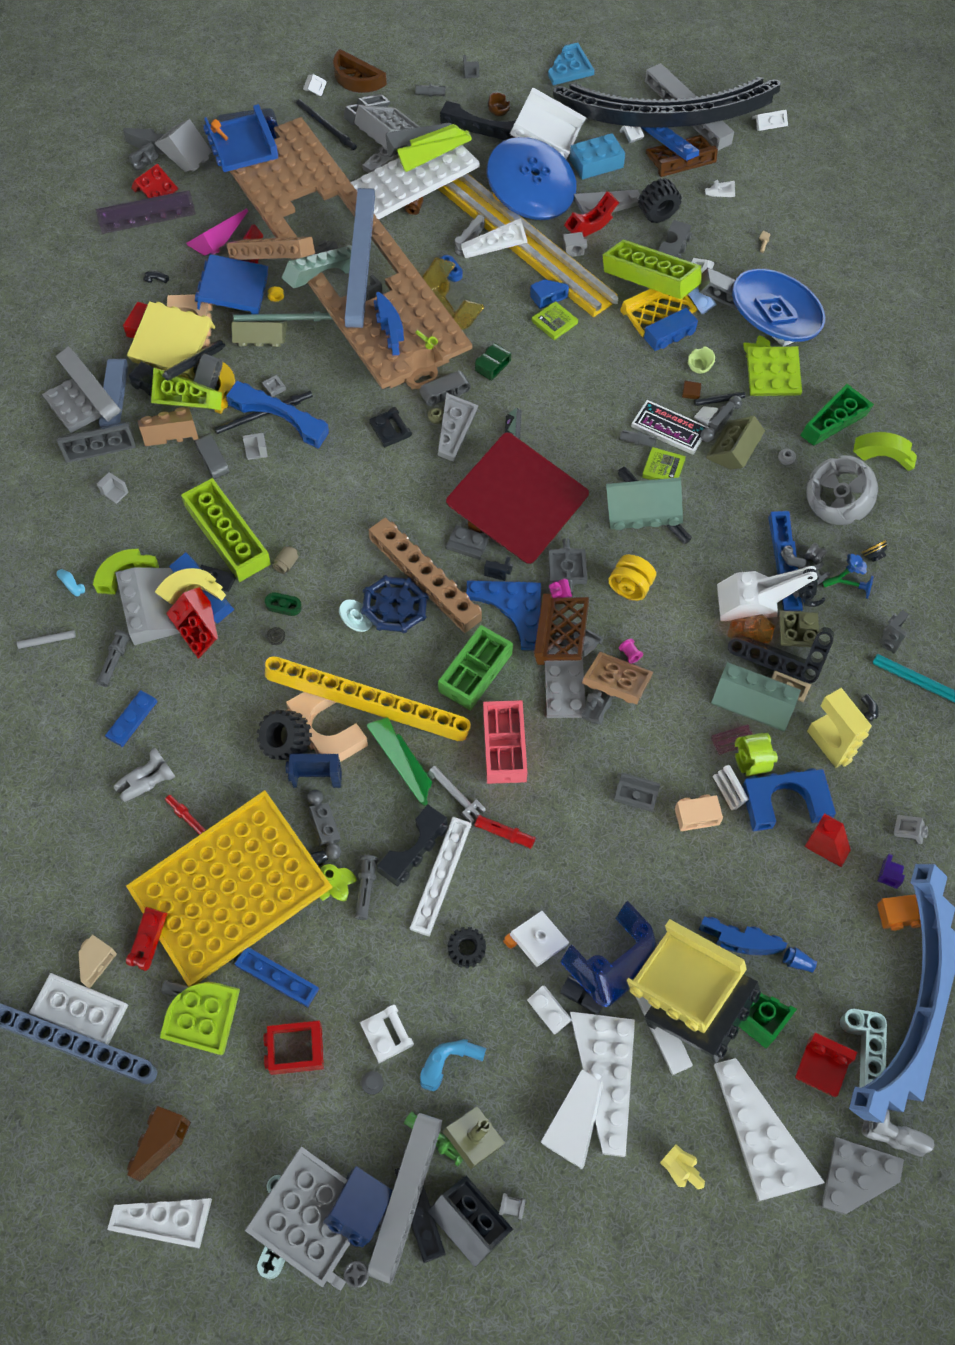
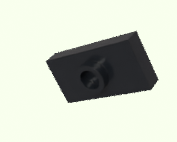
M201 564L200 568L210 573L216 579L215 582L223 587L222 591H230L236 579L234 574Z

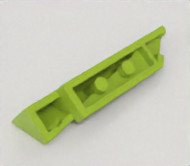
M454 124L410 140L411 146L397 149L400 163L404 171L408 172L471 141L472 137L467 130L464 131Z

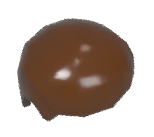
M499 92L489 95L488 109L496 116H503L510 111V101H506L505 94Z

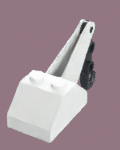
M808 566L771 577L756 571L733 574L717 584L720 621L777 617V602L798 589L799 596L802 598L804 605L816 607L825 602L824 597L819 601H810L817 592L816 568Z

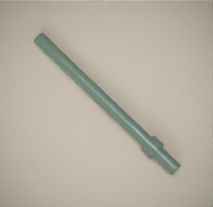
M313 311V313L233 315L234 322L313 320V322L333 319L329 313H320V311Z

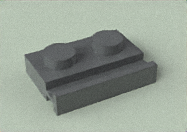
M456 525L446 545V549L480 560L488 544L489 536Z
M566 626L562 631L566 633L571 627ZM588 629L585 630L583 657L593 651L597 644L602 643V637ZM575 632L569 637L574 641L580 634ZM557 633V634L555 635V640L558 639V638H559L560 636H562V635H560L559 633ZM565 639L560 644L567 646L570 642ZM575 647L571 648V650L578 653V650Z
M622 773L614 801L653 812L660 783Z

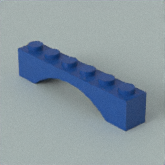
M236 381L226 396L228 406L243 413L266 412L280 416L296 428L303 442L318 449L329 434L328 424L324 420L316 419L307 412L297 410L293 405H287L276 397L272 398L263 391L252 388L247 383Z

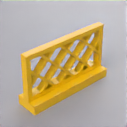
M649 289L623 301L620 311L623 315H627L639 334L644 337L645 331L642 329L641 323L651 325L655 323V317L662 319L668 317V310L673 312L682 310V304L688 305L690 307L689 311L692 314L697 312V308L688 295L682 299H677L662 292ZM662 298L669 300L668 305L658 302ZM670 302L680 303L679 308L670 306ZM645 306H655L654 311L646 310ZM657 307L666 309L665 315L657 313ZM632 312L642 313L641 318L633 316ZM643 314L653 316L652 321L642 319Z

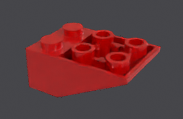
M200 587L184 592L166 613L198 659L218 639L211 602Z

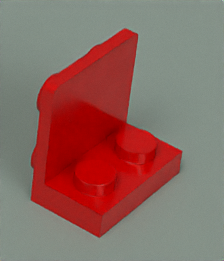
M156 164L135 179L131 189L135 193L139 190L142 191L152 204L157 206L175 193L178 187L163 169Z
M815 1032L807 1042L795 1079L830 1096L837 1097L848 1066L855 1060L857 1052Z

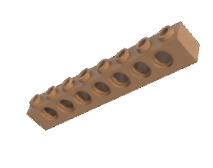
M385 517L368 529L370 540L407 577L412 578V581L424 593H427L428 597L464 633L482 621L480 606L470 601L469 596L464 591L461 592L457 588L456 583L453 580H449L443 570L437 568L428 556L425 557L421 553L420 548L416 544L413 545L408 536L398 530L394 522H390Z

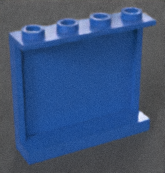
M259 104L253 105L254 114L220 122V129L228 137L227 141L217 132L213 133L207 117L204 118V132L207 135L209 144L213 145L211 146L213 155L216 156L217 165L222 167L223 172L279 158L277 145Z
M210 254L208 261L205 260L204 263L205 271L202 270L201 281L198 284L199 292L195 294V302H198L197 309L200 310L202 302L250 311L251 314H259L267 283L269 266Z

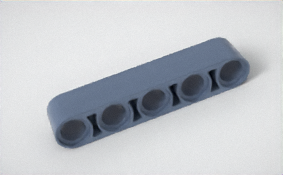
M126 359L107 360L103 388L121 409V412L109 422L103 416L100 417V427L118 424L121 421L128 371Z

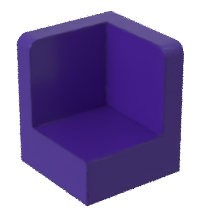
M888 854L883 861L877 881L898 889L905 877L902 874L904 866L892 862L893 855Z

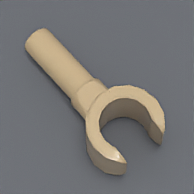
M765 231L761 233L759 240L763 241L761 253H764L770 237V233Z

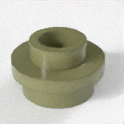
M433 408L428 412V419L433 424H439L442 422L444 411L440 408Z

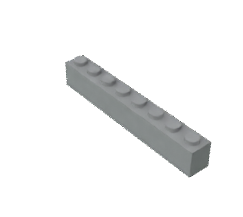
M661 63L646 70L645 82L664 100L695 98L696 95ZM723 121L692 126L712 146L715 145L718 150L732 144L734 131Z

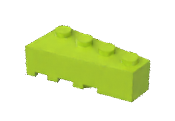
M154 368L151 403L221 410L222 392L179 375L167 381L162 376L165 370Z

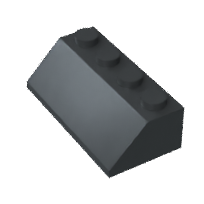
M129 421L67 434L57 438L66 463L136 448L133 430Z

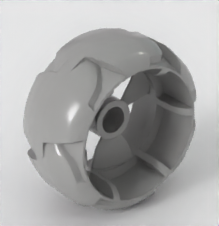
M839 455L837 459L829 458L821 462L812 471L806 487L807 500L814 514L823 521L833 525H848L856 519H863L874 507L878 493V483L871 467L861 459L849 455ZM841 474H855L858 476L849 485L844 482L839 483L837 479ZM823 486L834 488L836 500L830 507L821 500L820 495L823 492ZM852 492L862 493V495L854 502V496Z

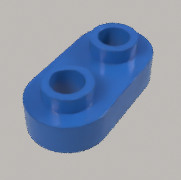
M449 255L439 258V268L447 279L452 282L460 281L463 277V271L455 259Z

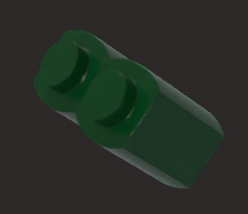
M496 343L488 346L485 353L476 358L474 362L475 371L492 381L511 362L512 352Z

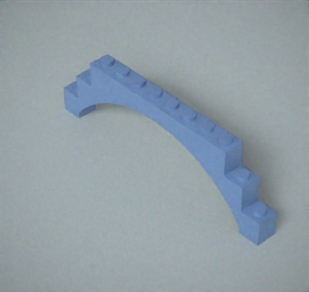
M915 864L910 882L914 886L918 902L923 950L922 974L916 1009L904 1042L889 1066L869 1084L854 1088L849 1109L863 1120L884 1123L887 1109L904 1112L907 1099L922 1102L924 1100L955 975V931L951 928L955 907L943 897L947 876L935 864Z

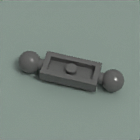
M732 396L725 406H721L718 415L711 418L708 424L710 427L701 432V439L704 442H711L716 433L732 416L734 409H739L742 406L741 397Z
M312 790L307 795L308 802L313 805L308 809L319 846L327 845L325 849L327 857L335 860L341 855L340 846L335 844L340 841V836L329 803L321 804L323 794L319 790Z

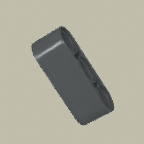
M204 354L200 359L194 382L215 390L222 369V360Z
M457 371L422 385L419 392L428 406H433L445 401L446 393L458 396L468 392L471 385L464 373Z
M210 433L194 440L195 446L213 479L230 473L227 463Z

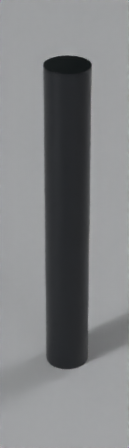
M745 392L694 399L695 406L725 402L729 401L732 396H739L743 399L745 398Z

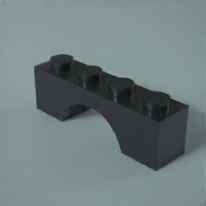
M428 804L415 819L416 827L420 833L417 843L409 850L403 852L389 851L377 866L378 873L397 887L401 882L405 883L408 880L412 868L420 865L424 853L431 851L436 843V838L439 835L443 836L448 829L447 817Z

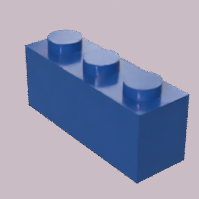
M684 308L645 327L644 339L654 351L664 349L669 344L678 342L681 338L696 332L698 320L687 308Z

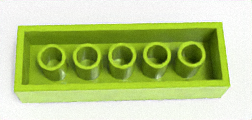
M624 239L603 254L604 272L677 299H682L702 283L701 265Z
M213 478L181 494L185 508L239 582L271 565L267 550Z

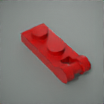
M145 907L131 953L126 958L127 965L132 967L136 965L144 971L150 968L168 913ZM141 951L144 952L142 958H140Z

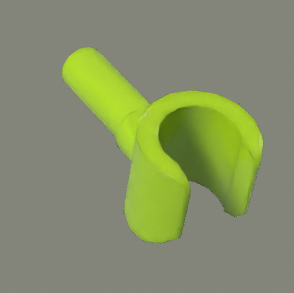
M419 330L415 332L426 342L425 346L427 349H432L433 345L438 343L435 337L428 338Z

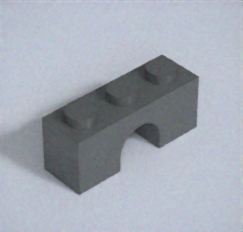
M673 220L668 230L667 240L662 242L658 251L681 259V253H685L687 242H690L693 233L690 232L692 225Z

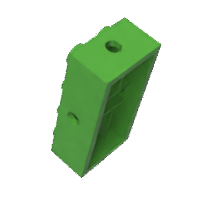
M480 625L439 679V693L471 711L511 657L513 643Z

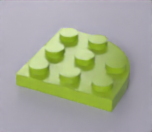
M215 982L198 983L185 989L169 1005L160 1038L223 1055L240 989Z

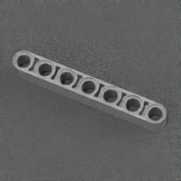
M69 346L55 356L108 422L121 412V409Z
M419 1113L415 1120L369 1264V1277L391 1284L395 1277L442 1126L441 1119Z

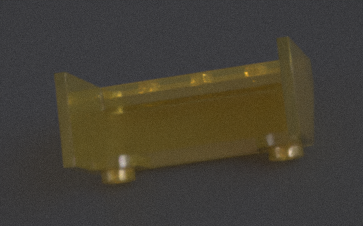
M436 257L422 278L461 330L467 329L483 310L484 305L464 300L455 312L445 296L450 290V282L447 276L456 264Z

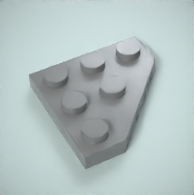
M836 1137L832 1149L822 1208L845 1215L900 1183L904 1159Z

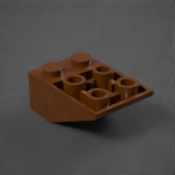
M157 1106L155 1111L151 1112L147 1121L149 1125L147 1131L139 1138L137 1144L139 1149L136 1156H133L129 1161L127 1167L129 1171L128 1176L141 1182L182 1145L191 1124L183 1115Z

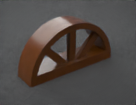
M341 49L335 54L333 60L335 78L343 88L353 92L367 93L379 90L387 85L386 72Z

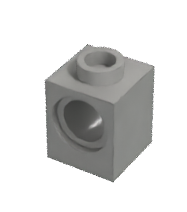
M583 233L563 234V250L571 257L584 255L585 249H587V240L584 239Z

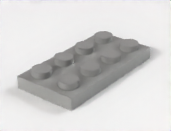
M73 379L67 380L42 394L45 401L70 433L102 417Z
M554 647L549 651V654H556L559 650ZM571 649L567 651L569 654H577ZM583 656L580 661H545L547 718H582L581 715L585 709V689L582 683L584 678Z

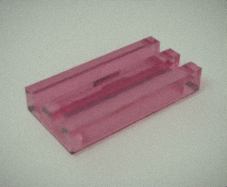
M749 725L712 735L711 739L718 754L721 755L737 750L738 747H735V744L723 748L720 746L735 742L738 737L752 735L753 733L749 730Z

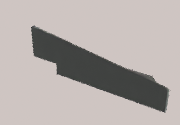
M444 123L387 132L386 143L389 157L397 155V149L411 146L410 140L452 124Z

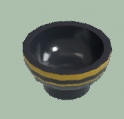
M884 540L861 553L864 557L871 558L872 562L880 560L887 556L885 553L887 542Z

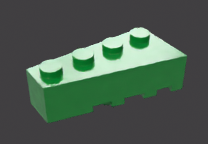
M761 993L758 1001L752 1003L749 1008L748 1018L746 1021H742L739 1027L767 1049L796 1012L797 1008L791 1005L788 1007L780 1003L779 999L773 996L770 998Z

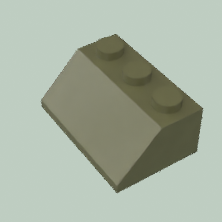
M233 321L232 343H237V346H247V343H254V346H264V343H270L271 347H281V344L285 343L287 321Z
M755 416L728 421L708 452L706 459L730 470L743 468L750 455L754 452L756 445L761 440L765 432L764 428Z

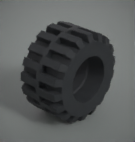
M666 178L658 179L643 189L642 194L639 196L638 206L648 221L660 223L671 218L680 208L679 205L682 203V196L671 180Z
M276 710L269 712V715L263 717L264 721H260V729H257L259 734L257 742H260V750H264L263 754L276 760H289L290 754L306 753L308 750L307 745L311 744L309 737H312V733H309L311 726L306 724L308 720L302 717L301 713H296V711ZM284 726L288 732L285 744L281 740V732Z

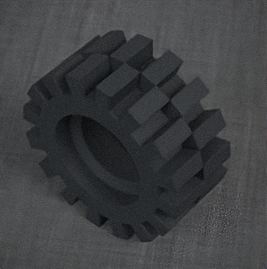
M461 927L460 931L457 929L454 931V935L451 934L450 940H448L449 957L454 964H458V967H475L485 957L486 941L483 939L482 933L479 934L477 929L472 930V927H468V929ZM469 940L474 943L475 950L472 954L464 955L459 951V945L462 941Z

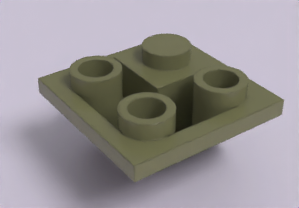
M780 611V645L811 647L819 630L818 613Z

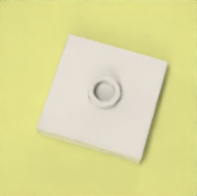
M543 911L510 933V936L536 967L569 944L568 940Z

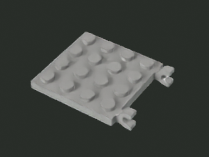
M301 1146L244 1231L319 1286L323 1287L327 1281L337 1290L341 1291L346 1281L334 1274L333 1270L350 1243L348 1238L342 1234L332 1232L323 1221L331 1212L347 1179ZM384 1215L382 1216V1218H381V1220H380V1222H379V1224H378V1225H380V1226H381L382 1223H383V1220H384V1217H385Z

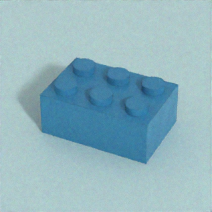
M613 133L570 145L569 160L583 180L624 168L625 152Z

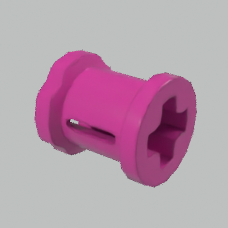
M632 638L627 639L619 646V650L625 653L628 662L631 664L643 656V652L636 648Z

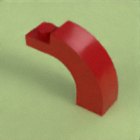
M607 191L594 209L586 214L573 212L564 226L570 233L582 232L583 237L595 233L610 222L613 218L611 213L619 204V201Z

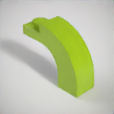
M872 432L858 436L855 439L853 452L864 461L876 456H887L897 460L906 470L911 471L915 468L917 455L911 450L912 443L897 434Z
M127 549L113 554L100 565L95 574L93 585L97 593L116 594L118 586L116 572L131 568H159L156 557L141 555L139 549Z

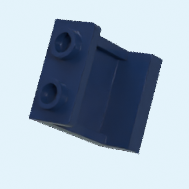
M290 754L289 761H286V774L288 773V781L292 782L293 788H297L299 777H331L333 788H341L342 768L339 754Z
M355 1166L348 1173L347 1181L331 1212L325 1217L323 1222L328 1225L332 1232L342 1234L348 1238L349 1243L352 1245L364 1247L371 1241L389 1204L393 1190Z

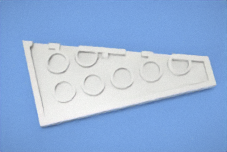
M570 1012L582 1069L586 1072L589 1069L601 1076L599 1080L603 1083L595 1118L602 1154L625 1157L635 1020Z
M734 1058L714 1064L758 1202L825 1183L738 1060Z

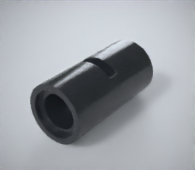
M572 975L568 976L560 991L561 995L599 1015L608 995Z

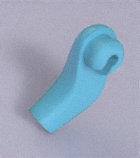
M63 569L57 571V577L73 595L80 596V594L85 593L84 585H77L70 572Z

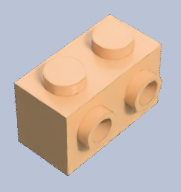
M707 794L697 799L683 798L677 802L675 807L680 831L720 825L723 819L717 795L710 796Z

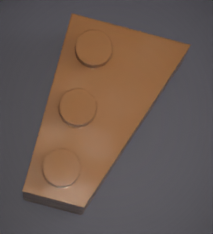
M179 407L172 412H161L157 416H145L138 420L145 446L167 444V440L177 439V442H182L183 438L193 437V440L199 439L189 407Z

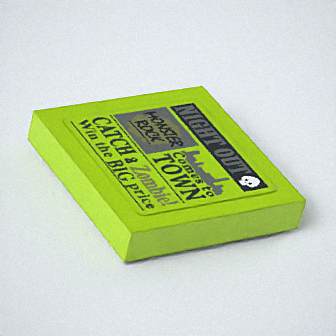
M555 301L533 316L531 322L550 338L556 340L577 325L578 319Z
M652 447L642 478L649 480L679 478L686 456Z

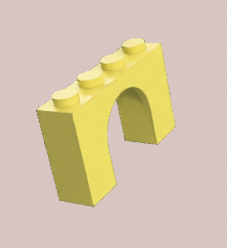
M840 688L827 695L821 704L822 709L827 715L812 722L807 730L835 768L840 765L845 767L853 761L852 757L858 753L857 749L863 745L862 741L868 737V732L872 727L845 691Z

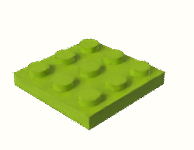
M798 346L747 348L750 396H797L802 394Z

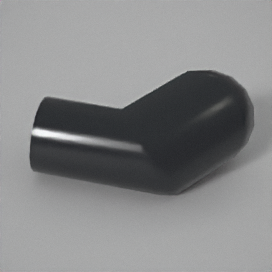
M147 271L144 277V281L152 283L153 278L163 283L169 281V276L159 271Z

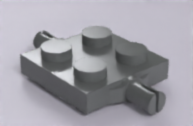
M566 538L562 539L563 548L549 550L550 584L567 579L571 594H573L574 584H587L585 549L570 548V539L567 538L566 541Z

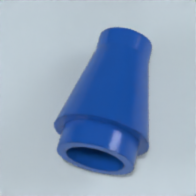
M788 947L783 956V963H786L787 967L813 973L817 965V961L796 947Z

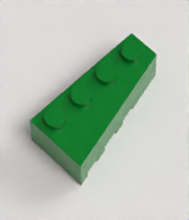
M846 384L807 423L800 436L815 446L867 416L874 404L850 385Z

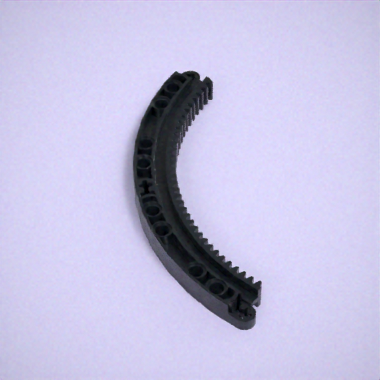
M756 77V80L752 79V82L743 83V86L738 85V88L733 87V90L730 88L728 91L723 90V93L707 94L706 97L701 95L700 98L695 96L694 99L692 97H689V99L683 98V100L672 98L671 101L665 99V101L653 99L651 101L650 99L644 100V98L633 100L632 97L629 99L627 97L621 98V96L615 97V95H605L604 92L600 94V91L595 92L594 89L590 91V88L585 89V86L581 87L577 83L569 84V89L563 86L553 88V98L587 119L633 127H684L723 121L763 108L772 103L773 95L780 92L781 82L773 79L763 83L764 78Z

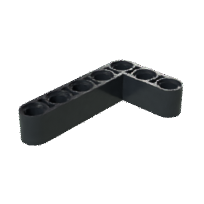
M828 627L819 629L806 659L741 634L732 636L728 643V650L733 655L806 683H814L820 675L833 644L834 632ZM827 634L830 640L822 641L819 636ZM734 641H739V642H741L742 647H741V648H736V647H734L733 642H734ZM757 648L760 650L761 654L754 655L752 654L751 649ZM814 652H820L822 653L823 657L820 659H816L813 657L812 654ZM776 655L779 660L777 662L770 661L769 656ZM794 662L797 668L790 669L787 663ZM807 669H812L815 671L816 674L813 676H809L805 673V671Z

